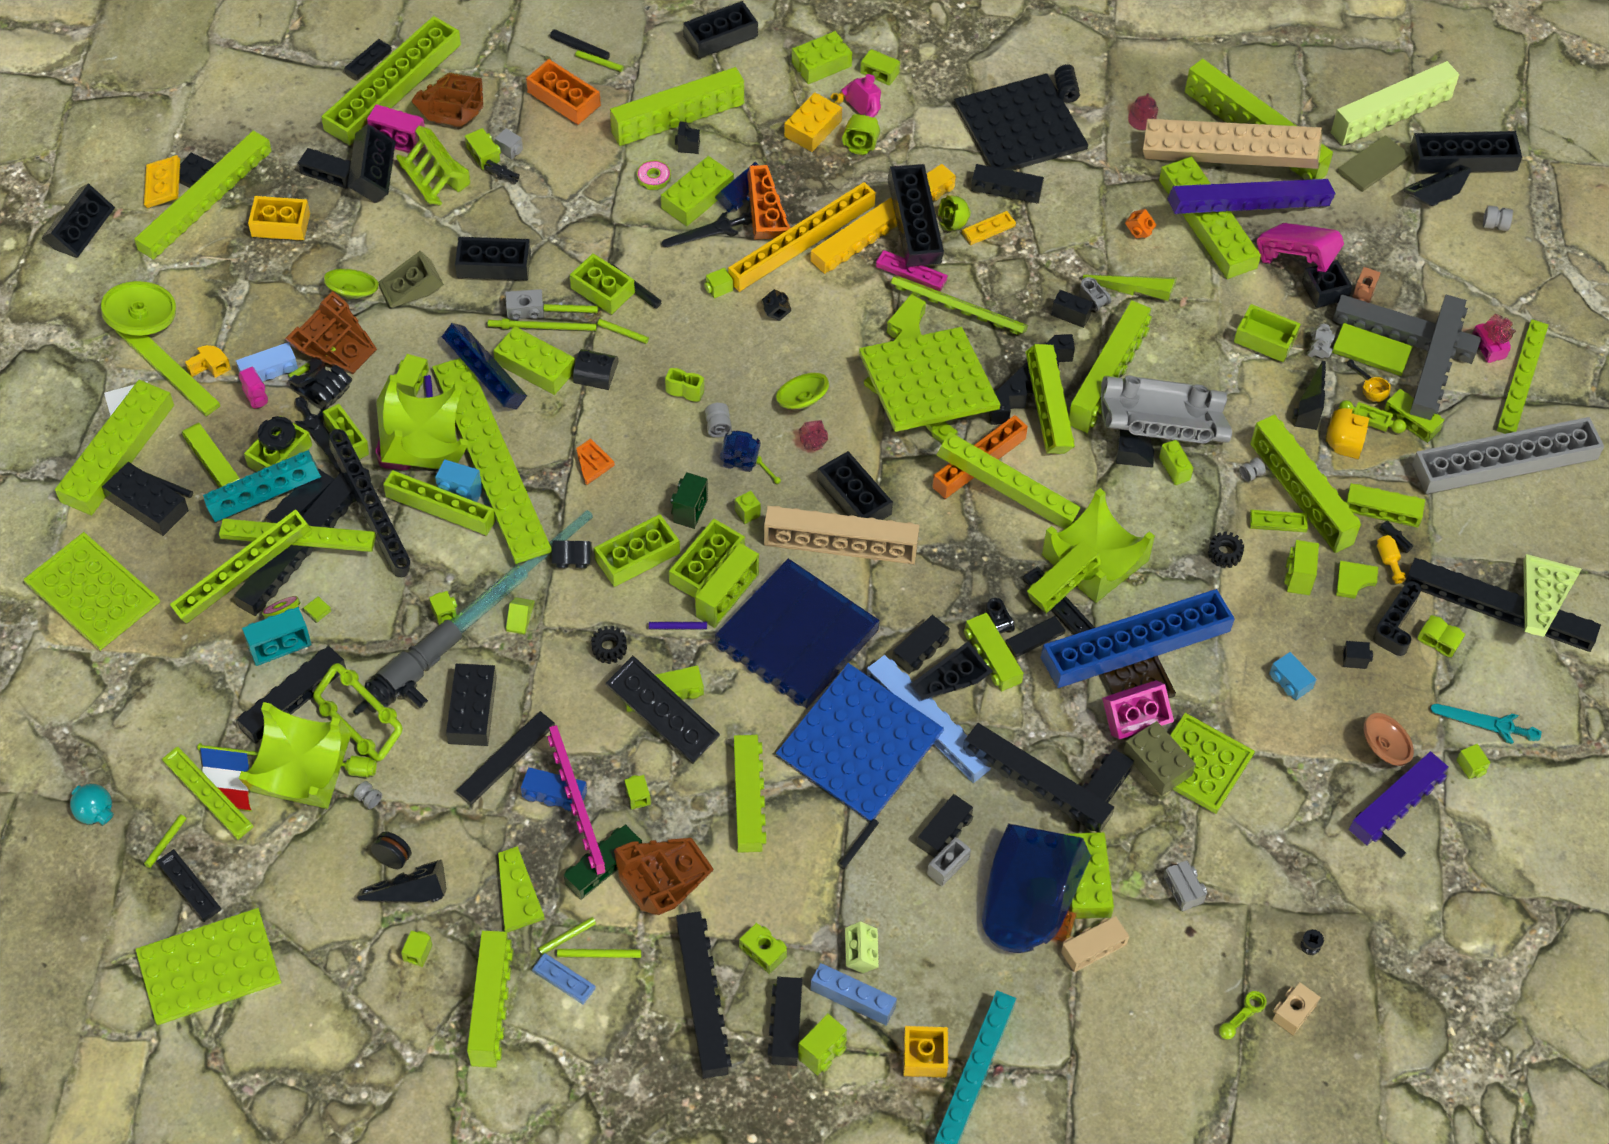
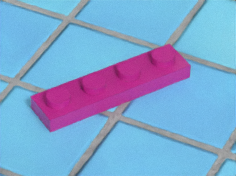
M883 250L876 261V267L937 291L942 290L948 279V275L923 265L906 267L905 258Z

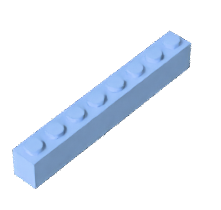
M884 655L867 668V676L944 728V731L935 741L934 745L972 783H975L991 770V767L986 766L980 759L966 753L963 747L967 735L964 733L963 728L958 724L956 725L948 713L941 711L932 698L921 701L909 686L912 681L908 674L902 672L892 659L889 660Z

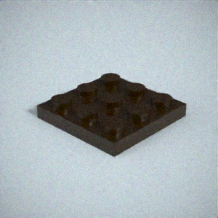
M1158 656L1102 674L1111 694L1156 680L1165 684L1168 698L1175 697L1176 694Z

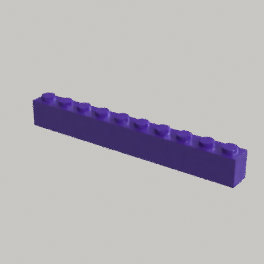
M1328 179L1173 186L1167 199L1174 214L1330 206L1336 193Z

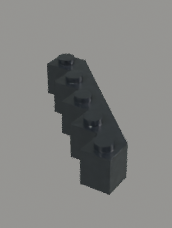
M1073 334L1054 335L1045 344L1054 346L1058 368L1059 362H1073L1075 351ZM1028 362L995 392L1000 402V409L989 411L991 425L1003 424L1010 419L1011 409L1025 408L1027 393H1034Z

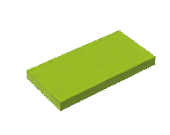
M1343 323L1332 353L1402 376L1413 346Z

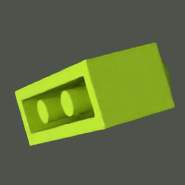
M1399 389L1386 402L1384 411L1393 414L1392 419L1394 420L1402 419L1406 423V429L1428 443L1441 430L1445 419L1439 414H1433L1431 420L1411 415L1410 410L1414 398Z
M340 404L323 411L324 424L330 433L335 429L345 431L358 458L361 459L369 455L368 441Z

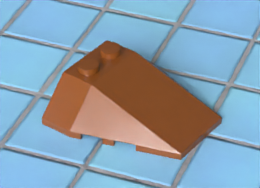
M448 73L439 78L435 85L429 84L425 91L419 90L413 97L412 103L428 121L462 127L477 116L483 108L482 78Z
M333 291L320 303L319 309L300 328L297 326L285 338L299 352L332 366L337 365L351 374H354L377 351L366 331H363L359 325L356 316L354 317L350 311L347 302Z
M692 838L668 839L667 842L651 840L649 843H638L636 841L614 850L620 880L642 911L655 915H661L675 909L714 870Z

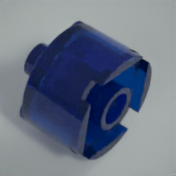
M732 431L730 435L726 433L720 452L723 466L730 469L739 467L746 472L752 471V468L757 463L761 446L760 440L758 438L757 440L753 439L752 434L744 431Z

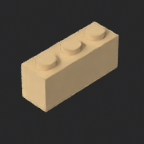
M1116 916L1111 919L1105 918L1098 926L1094 928L1088 927L1083 930L1081 935L1075 938L1074 936L1067 938L1063 942L1061 953L1075 973L1126 946L1129 935Z

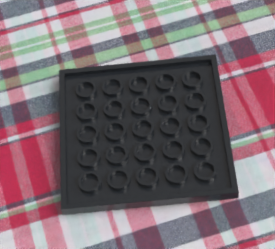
M1047 73L954 99V105L987 165L990 167L1013 171L1088 149L1086 139L1063 99L1059 98V93Z

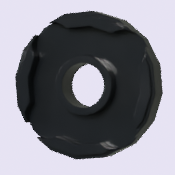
M280 416L263 421L257 432L262 446L276 451L290 446L296 437L295 426L291 420ZM275 431H281L279 435H272Z

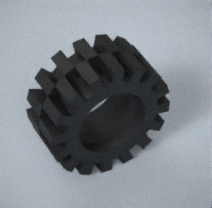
M1227 531L1223 532V535L1221 532L1217 533V536L1214 535L1208 549V556L1212 558L1211 562H1217L1216 566L1218 567L1222 564V568H1226V565L1229 568H1232L1233 565L1236 566L1238 562L1240 563L1244 552L1243 540H1238L1239 536L1236 534L1234 537L1232 532H1230V535H1227ZM1219 547H1230L1233 553H1223L1219 550Z
M604 626V630L599 628L598 633L594 632L591 645L593 655H596L597 660L601 658L602 663H605V660H607V663L611 664V660H614V663L618 662L617 658L623 659V655H626L627 640L623 631L620 632L618 627L614 630V626H611L610 629ZM611 640L615 641L617 645L615 648L605 649L602 647V643Z

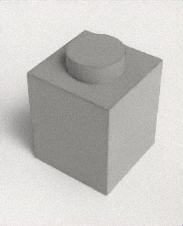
M507 128L495 137V145L497 144L501 153L510 159L519 155L523 150L522 138Z

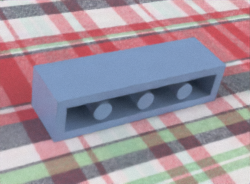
M820 963L811 980V991L887 1026L896 1009L897 998Z

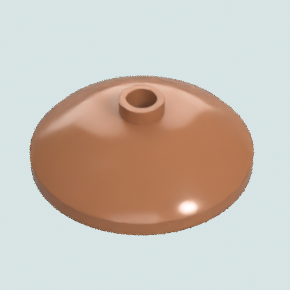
M1373 713L1366 718L1364 722L1365 739L1369 747L1380 759L1396 766L1406 765L1412 760L1414 755L1412 741L1405 729L1396 720L1382 713Z

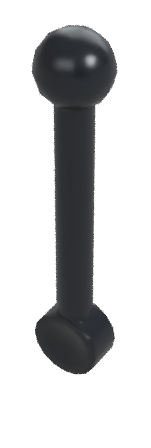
M1353 360L1347 361L1349 367H1353L1367 379L1372 378L1356 366Z

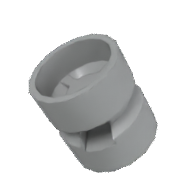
M1487 205L1483 218V228L1494 229L1497 227L1498 230L1509 231L1513 209L1502 207L1499 210L1496 206Z
M724 403L708 405L705 409V415L708 422L709 435L715 438L729 435L732 431L728 406Z

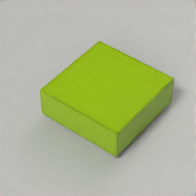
M319 596L303 607L304 612L316 623L331 612V607Z

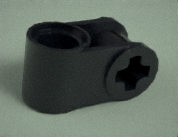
M996 597L989 599L985 613L989 615L998 632H1013L1015 630L1014 622L1004 602Z

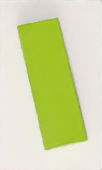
M1251 509L1250 529L1307 533V513Z

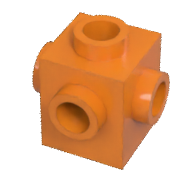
M1146 209L1133 211L1125 222L1136 239L1149 237L1156 226V223Z

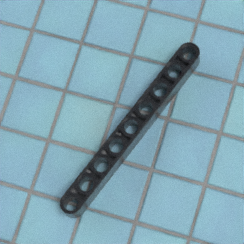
M335 429L330 433V450L371 531L375 532V538L393 574L397 577H405L410 570V558L347 434L341 429ZM371 501L373 502V504H367L365 502ZM374 517H380L381 519L375 520ZM386 532V533H388L389 535L385 536V535H382L381 533ZM395 548L397 551H390L389 549ZM404 564L405 567H399L397 565Z

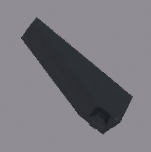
M442 859L418 866L416 871L409 875L404 872L400 873L391 882L383 880L362 888L357 896L358 901H439L444 897L447 890Z

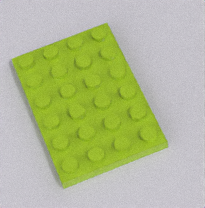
M85 532L81 533L23 579L27 586L100 651L160 603L158 596Z
M259 908L136 948L157 1026L282 983Z

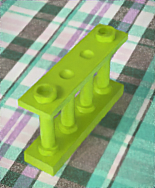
M418 126L415 130L419 136L417 144L407 157L397 154L396 158L400 163L399 165L407 172L421 191L425 201L429 204L441 206L442 202L437 196L450 178L461 179L464 173L433 131L429 128ZM426 145L427 153L418 165L415 166L412 161L423 146ZM432 156H434L436 163L424 178L421 171ZM442 167L444 175L432 189L429 183Z

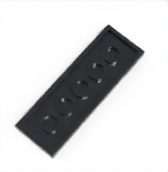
M633 655L605 683L609 689L692 764L720 737V733Z

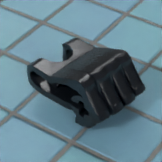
M312 358L307 362L310 372L300 376L293 375L288 380V383L294 392L305 397L324 411L349 389L352 378L341 367L335 365L331 368V371L325 370L326 367L323 361Z

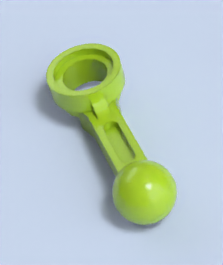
M1251 991L1247 994L1244 1000L1245 1007L1230 1022L1223 1023L1220 1026L1219 1034L1222 1038L1232 1039L1236 1034V1029L1248 1017L1264 1010L1267 1000L1261 992ZM1250 1000L1258 1001L1260 1006H1252Z

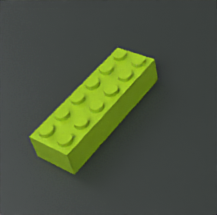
M481 932L467 1049L471 1067L497 1068L498 1060L502 1059V1047L500 1045L501 1040H504L505 1033L503 1020H506L507 1016L505 1000L509 998L507 981L511 979V968L509 966L510 961H513L512 940L508 939L507 932Z

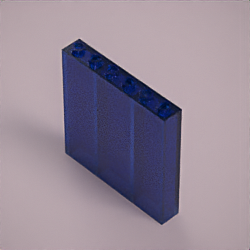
M788 558L715 634V645L720 651L731 655L734 661L745 665L751 673L758 674L764 682L775 686L781 694L788 695L797 705H802L807 709L877 633L880 620Z

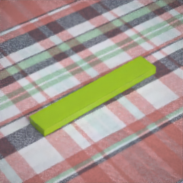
M178 746L162 758V761L237 840L254 827Z

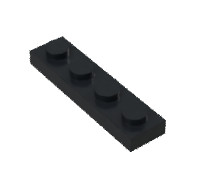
M174 849L157 860L160 868L203 922L221 911L219 904Z

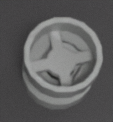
M1256 457L1250 460L1249 464L1241 465L1239 471L1242 478L1250 482L1256 476L1263 475L1266 472L1264 463Z
M368 781L362 782L354 792V797L359 801H363L368 809L377 806L383 796L379 790H374Z

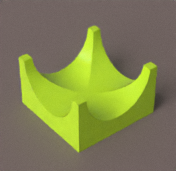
M389 375L376 401L381 461L440 469L444 459L459 463L468 447V439L460 438L457 441L455 433L456 409L462 393V385L454 384L450 390L435 397L418 398L401 392L397 387V376Z
M1101 488L1094 493L1087 509L1072 525L1060 532H1057L1053 526L1046 530L1042 556L1053 566L1082 540L1098 552L1102 563L1077 585L1095 603L1149 561L1155 535L1150 531L1144 537H1137L1121 527L1111 514L1106 503V493Z
M263 702L261 710L264 716V733L261 747L254 764L247 772L241 771L239 780L253 793L328 809L351 737L350 730L340 718L332 717L331 722L311 721L293 716L279 710L270 703Z

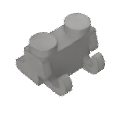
M1320 324L1311 332L1314 342L1311 344V349L1307 352V356H1318L1322 359L1324 357L1329 358L1332 353L1330 344L1333 342L1335 335L1332 334L1329 325Z

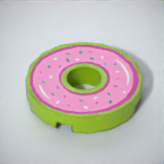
M646 161L637 169L639 185H643L648 190L662 189L671 180V170L662 161ZM651 174H657L658 176H656V177H651L650 175H651Z
M297 596L287 597L265 608L262 615L266 619L269 616L281 614L288 609L299 607L298 605L301 602Z

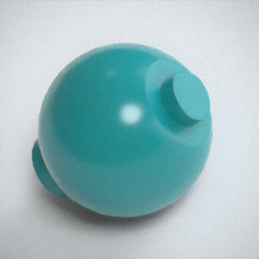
M79 785L72 791L71 794L73 796L70 800V809L78 821L84 824L99 822L104 826L114 816V813L111 811V795L101 785Z

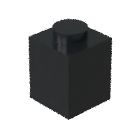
M1345 642L1342 650L1343 667L1367 669L1369 662L1373 660V650H1370V642Z

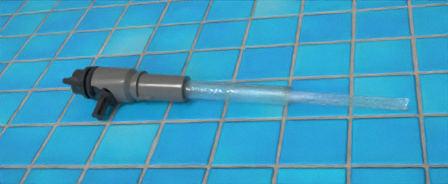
M586 510L552 540L566 541L593 518L592 513ZM550 553L527 560L522 566L519 564L514 566L451 621L445 620L415 646L411 645L408 648V652H400L375 675H372L371 679L366 681L365 688L384 707L390 706L391 703L396 701V697L400 695L402 698L408 697L419 709L423 708L428 700L416 687L417 682L424 676V670L428 671L440 661L441 656L462 639L463 632L528 578V572ZM358 693L361 703L353 710V713L358 715L366 708L376 713L377 710Z

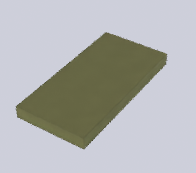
M1385 135L1340 166L1337 172L1363 192L1409 160L1410 154Z

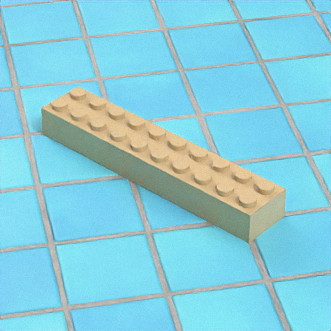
M1147 119L1143 152L1145 159L1180 161L1192 156L1196 162L1318 169L1322 128Z

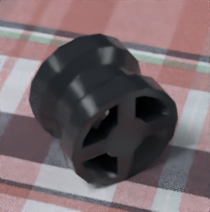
M1311 929L1306 931L1300 943L1302 951L1308 955L1319 953L1324 943V937L1317 930Z

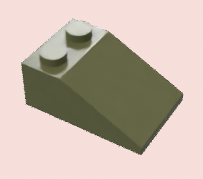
M421 251L378 282L391 308L429 296L444 285L432 260Z

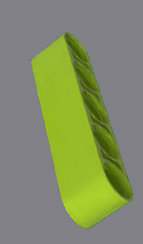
M199 422L182 431L186 442L219 488L240 479Z

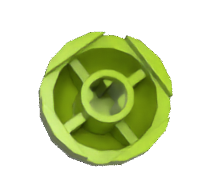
M947 195L946 198L941 199L938 208V216H941L942 222H939L940 226L946 231L963 228L971 214L968 204L959 196Z

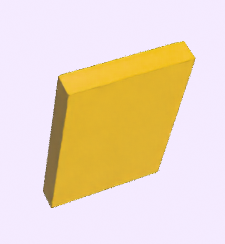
M178 155L146 165L144 205L146 208L178 199L180 158Z

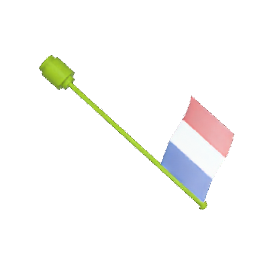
M199 743L197 749L201 751L202 772L238 810L252 812L249 801V789L239 780L241 771L247 772L250 769L248 755L258 756L259 752L206 746ZM352 755L350 759H347L346 763L342 762V766L345 767L350 776L369 778L370 776H375L377 761L372 760L370 757Z

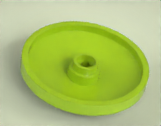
M132 281L119 284L107 291L101 302V313L105 322L119 332L129 335H149L165 329L173 322L176 315V303L171 293L165 288L150 282Z

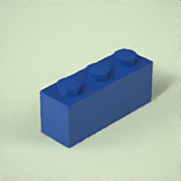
M528 767L521 786L522 797L531 802L539 801L547 806H559L567 811H572L570 806L573 803L572 799L567 798L564 788L567 786L566 781H561L558 774ZM576 779L584 802L587 793L586 781Z

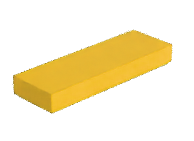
M1005 211L962 229V235L970 245H973L1015 227L1016 222L1008 211Z

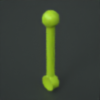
M756 456L755 463L760 464L774 479L775 484H780L781 479L770 471L762 462L760 456Z

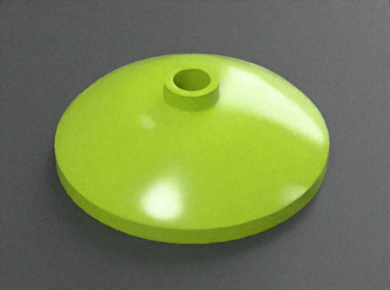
M335 269L327 272L324 276L325 285L331 291L347 299L363 298L372 295L378 290L379 283L377 279L362 271Z
M807 373L797 376L786 382L778 390L776 395L777 402L780 406L787 409L810 407L826 394L829 388L828 378L821 373Z

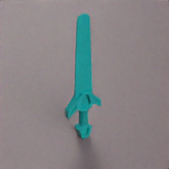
M1433 704L1431 706V711L1435 714L1497 732L1506 743H1514L1510 736L1511 733L1522 734V736L1526 735L1529 741H1539L1542 731L1535 727L1530 729L1519 726L1515 727L1513 720L1519 716L1516 714H1509L1503 718H1498L1441 704Z

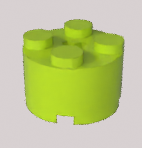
M853 114L848 120L842 136L844 146L847 145L849 151L858 155H865L869 151H873L880 135L878 120L866 115Z

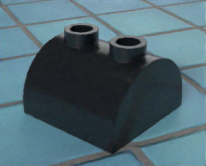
M581 349L575 362L573 382L575 384L609 390L619 362L618 356Z

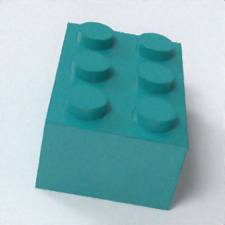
M299 607L288 609L281 614L269 616L265 620L251 623L242 628L248 649L256 666L312 646L308 629Z

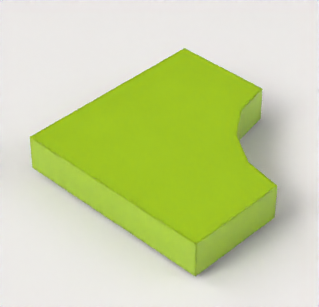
M1340 561L1336 596L1355 599L1357 593L1362 588L1376 586L1378 567Z

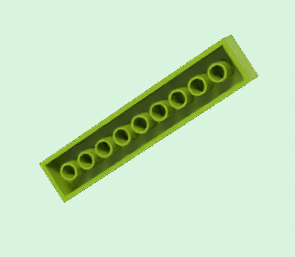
M435 16L431 17L321 116L324 131L347 145H352L355 133L368 124L367 118L376 104L392 108L461 45L459 30Z
M1203 58L1189 68L1185 93L1226 123L1297 126ZM1321 143L1318 169L1288 168L1304 178V180L1323 179L1328 173L1333 151Z

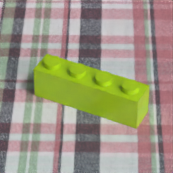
M1350 483L1346 503L1353 514L1419 528L1423 518L1425 499Z
M1082 540L1065 557L1060 558L1053 568L1046 571L1042 578L1030 586L1027 590L1030 600L1045 613H1048L1102 563L1098 552Z
M984 613L967 620L964 629L965 637L967 640H971L974 649L993 671L991 679L994 685L998 686L1002 692L1021 684L1024 673L989 615Z
M698 665L655 675L682 700L688 698L695 699L704 695V685ZM625 703L627 712H635Z

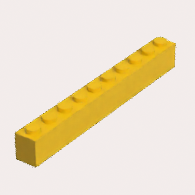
M943 164L927 173L933 201H937L942 195L954 189L956 175ZM892 198L881 203L812 249L811 262L826 274L830 270H834L842 262L847 261L855 253L861 252L867 245L873 244L882 235H886L897 226Z
M865 182L861 183L728 267V273L733 279V286L739 292L868 211L875 206L876 192Z

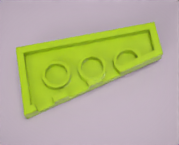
M518 846L499 852L505 932L508 933L545 920Z

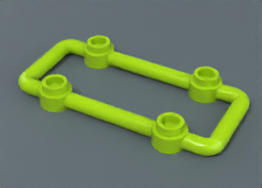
M338 663L333 664L313 693V698L319 705L320 714L324 717L340 718L350 730L351 738L357 743L358 752L362 755H369L373 760L382 761L402 733V724L396 719V711L393 708L384 707L358 681L359 676L356 671L347 670ZM336 672L340 674V680L343 685L352 686L379 712L378 717L382 723L391 724L395 728L379 753L375 751L376 745L373 740L363 739L337 713L338 708L333 701H325L321 697V694Z

